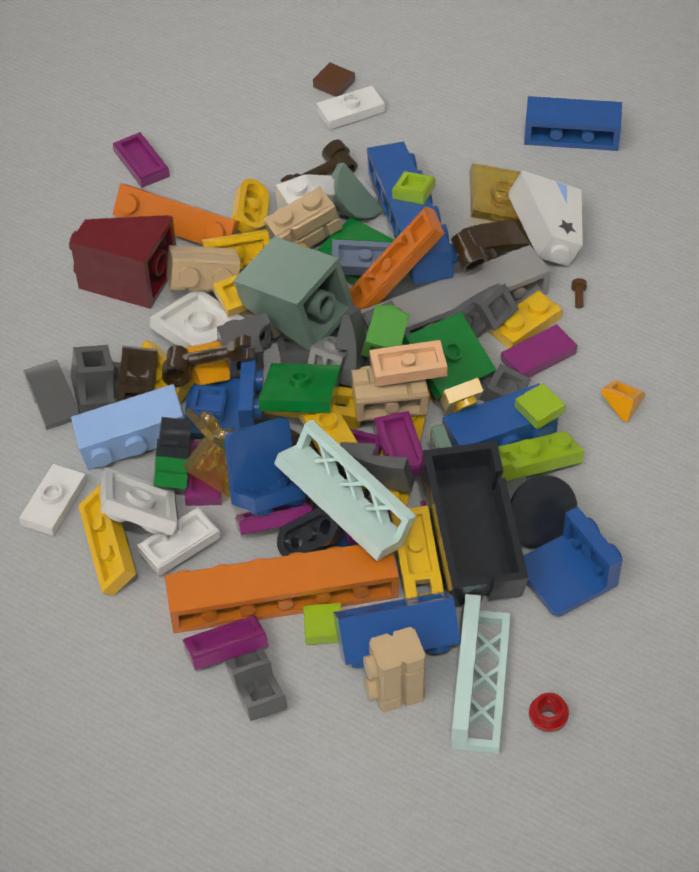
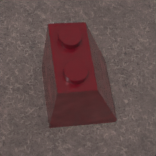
M159 215L85 219L78 231L72 233L69 241V249L72 251L74 261L73 271L77 277L78 288L151 309L168 282L166 277L169 245L176 246L173 217Z

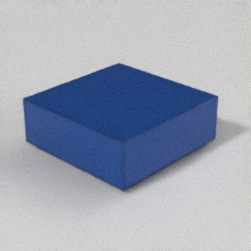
M193 385L187 410L188 419L223 422L229 398L228 387Z

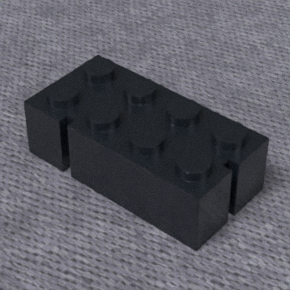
M497 441L423 450L419 472L426 505L429 509L444 590L454 597L455 605L465 604V594L481 595V602L484 594H488L489 600L522 596L529 578L505 477L502 478L504 470Z

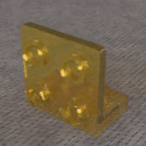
M189 407L185 414L205 437L184 463L183 467L190 474L231 498L224 437L226 433L235 429L229 426L225 430L219 426L221 422L209 412L203 410L199 414Z

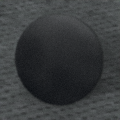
M537 475L526 480L516 489L511 498V505L520 542L532 548H539L563 535L565 513L577 507L576 496L572 488L565 481L552 475Z

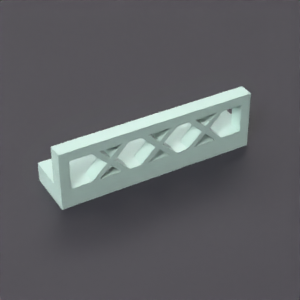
M313 420L306 422L297 444L278 453L274 464L376 561L400 549L407 538L416 515ZM312 438L319 444L321 456L309 446ZM335 461H338L344 467L347 479H344L338 473ZM361 485H364L370 491L373 503H370L364 497ZM387 510H391L401 520L398 528L390 522Z
M465 594L451 749L499 754L511 613L481 611V595ZM479 623L502 625L501 633L488 641L478 631ZM478 642L481 647L476 650ZM499 644H500V652L495 648V647L498 646ZM489 653L499 664L496 668L485 674L475 664V661ZM475 675L479 680L473 683ZM496 677H497V685L492 681V680H494ZM486 686L496 699L482 708L472 698V694ZM472 709L475 712V714L470 717V712ZM493 711H494V720H493V719L490 717V715H489V714L492 713ZM483 720L493 731L492 740L468 738L469 728Z

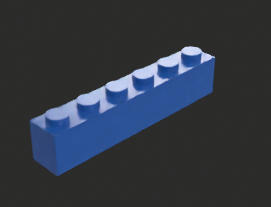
M405 142L368 147V175L394 238L396 239L425 206L435 210L441 224L438 206H433L432 194H430L424 205L396 200L392 197V189L404 171L423 174L422 170H417L414 153H409ZM446 224L441 225L445 234L409 271L414 285L453 278V264L458 262V255L453 244L449 243V233Z

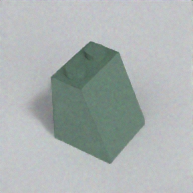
M276 236L269 241L233 280L244 307L256 315L267 313L272 326L309 351L312 345L325 337H329L340 325L343 313L354 306L339 258Z

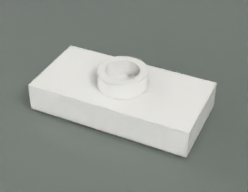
M371 85L316 103V109L327 128L331 130L384 113L385 103Z
M52 464L19 517L21 526L54 536L86 484V475Z
M198 507L177 520L178 523L173 535L161 532L152 535L137 545L138 553L159 576L220 539V530Z

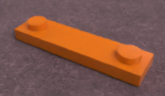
M121 183L112 215L118 217L172 216L175 236L202 244V239L236 234L239 225L238 220Z
M425 206L349 289L354 306L362 310L379 304L445 234L434 209Z

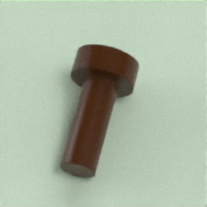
M577 278L571 282V289L575 291V307L581 309L584 306L583 291L587 289V281Z

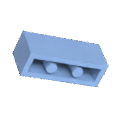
M174 384L72 416L71 420L78 448L87 469L103 467L112 462L155 449L157 438H159L161 417L185 419Z

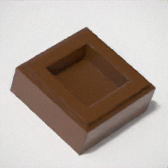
M329 62L313 78V87L332 96H340L355 82V72Z

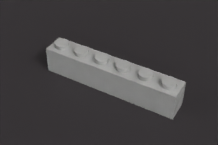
M528 245L486 261L482 266L473 271L454 273L453 278L423 285L403 295L392 297L379 305L392 300L395 306L400 308L402 312L409 313L407 327L411 333H414L440 321L467 299L499 282L506 284L517 305L538 290L546 295L549 292L550 269L534 249ZM375 305L369 308L362 309L361 313H364L370 309L375 308Z

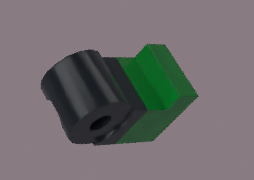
M161 417L159 438H157L153 486L186 489L191 420Z

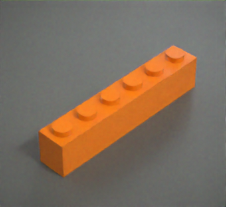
M359 544L346 547L334 546L326 550L307 553L295 552L288 556L269 559L257 558L250 562L231 565L219 564L212 568L193 571L181 570L173 574L164 575L173 634L219 627L255 615L258 620L301 614L305 605L341 603V607L399 598V574L394 553L392 552L376 561Z

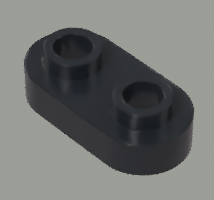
M317 508L285 524L278 533L277 547L282 556H288L295 552L307 553L325 550L337 544L342 539L345 530L324 510ZM331 523L330 531L328 532V526ZM300 538H302V545H301V546H299V540H300Z

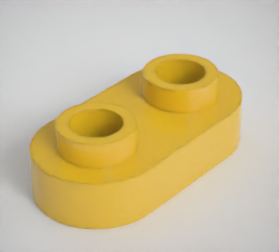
M245 179L235 192L232 219L239 221L237 230L242 233L261 230L265 225L263 219L267 217L270 195L267 188L256 179Z

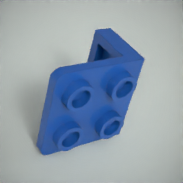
M256 356L252 361L241 362L240 379H229L205 384L206 386L228 387L229 398L224 421L191 420L190 436L225 437L226 433L255 425L256 419L262 418L257 394L258 391H262L264 385L263 370H257ZM193 385L186 396L185 419H188L187 410Z
M276 418L226 433L224 444L232 505L251 511L252 515L261 516L272 513L273 508L278 506L302 504L304 502L303 499L309 497L274 464L278 453L292 447L290 423L287 419Z
M579 507L565 513L562 536L523 555L529 577L527 584L554 616H562L617 587L623 561L619 549L614 544L607 542L600 533L596 522L590 517L587 518Z

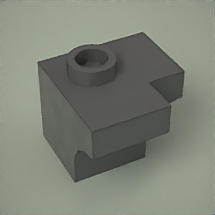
M267 313L241 320H230L224 325L217 326V341L220 342L221 346L227 345L230 341H235L239 336H251L250 347L242 349L255 348L257 370L264 369L263 347L271 343V322ZM227 359L230 379L239 377L241 361Z
M108 345L73 347L70 376L79 414L115 403V398L118 395L121 363L112 361Z

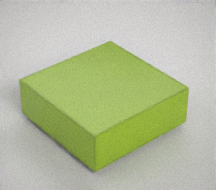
M404 171L392 189V197L396 200L424 205L435 188V177Z
M544 383L515 399L514 407L536 429L548 424L566 411V404Z
M341 603L303 606L306 645L338 643L333 612L342 611Z

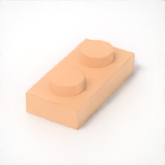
M440 340L369 350V359L376 386L447 376V363Z

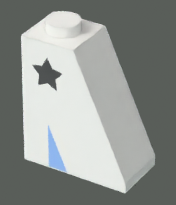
M522 170L509 190L508 197L535 252L541 259L569 267L583 246L582 189Z

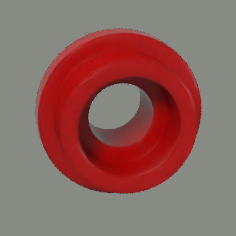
M550 692L543 693L530 704L529 718L531 723L539 730L554 732L566 725L569 718V708L559 695ZM552 712L555 716L548 717L543 715V713Z

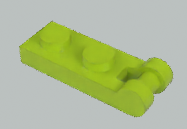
M567 431L498 446L504 470L502 478L505 477L506 481L582 463L585 452Z

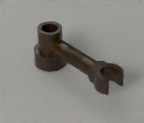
M336 139L328 143L322 151L325 163L302 174L286 175L280 181L283 183L302 175H330L339 163H345L354 173L358 164L350 156L349 148L340 139Z
M469 230L461 231L451 238V242L458 253L457 261L463 272L473 271L482 266L486 261L499 257L494 248L482 249L481 246H477Z
M242 335L225 346L200 350V352L188 353L187 349L183 346H171L167 350V358L162 365V380L167 385L174 384V387H182L190 380L192 366L227 359L232 361L239 360L241 362L252 361L255 358V348L242 349L250 347L251 336Z

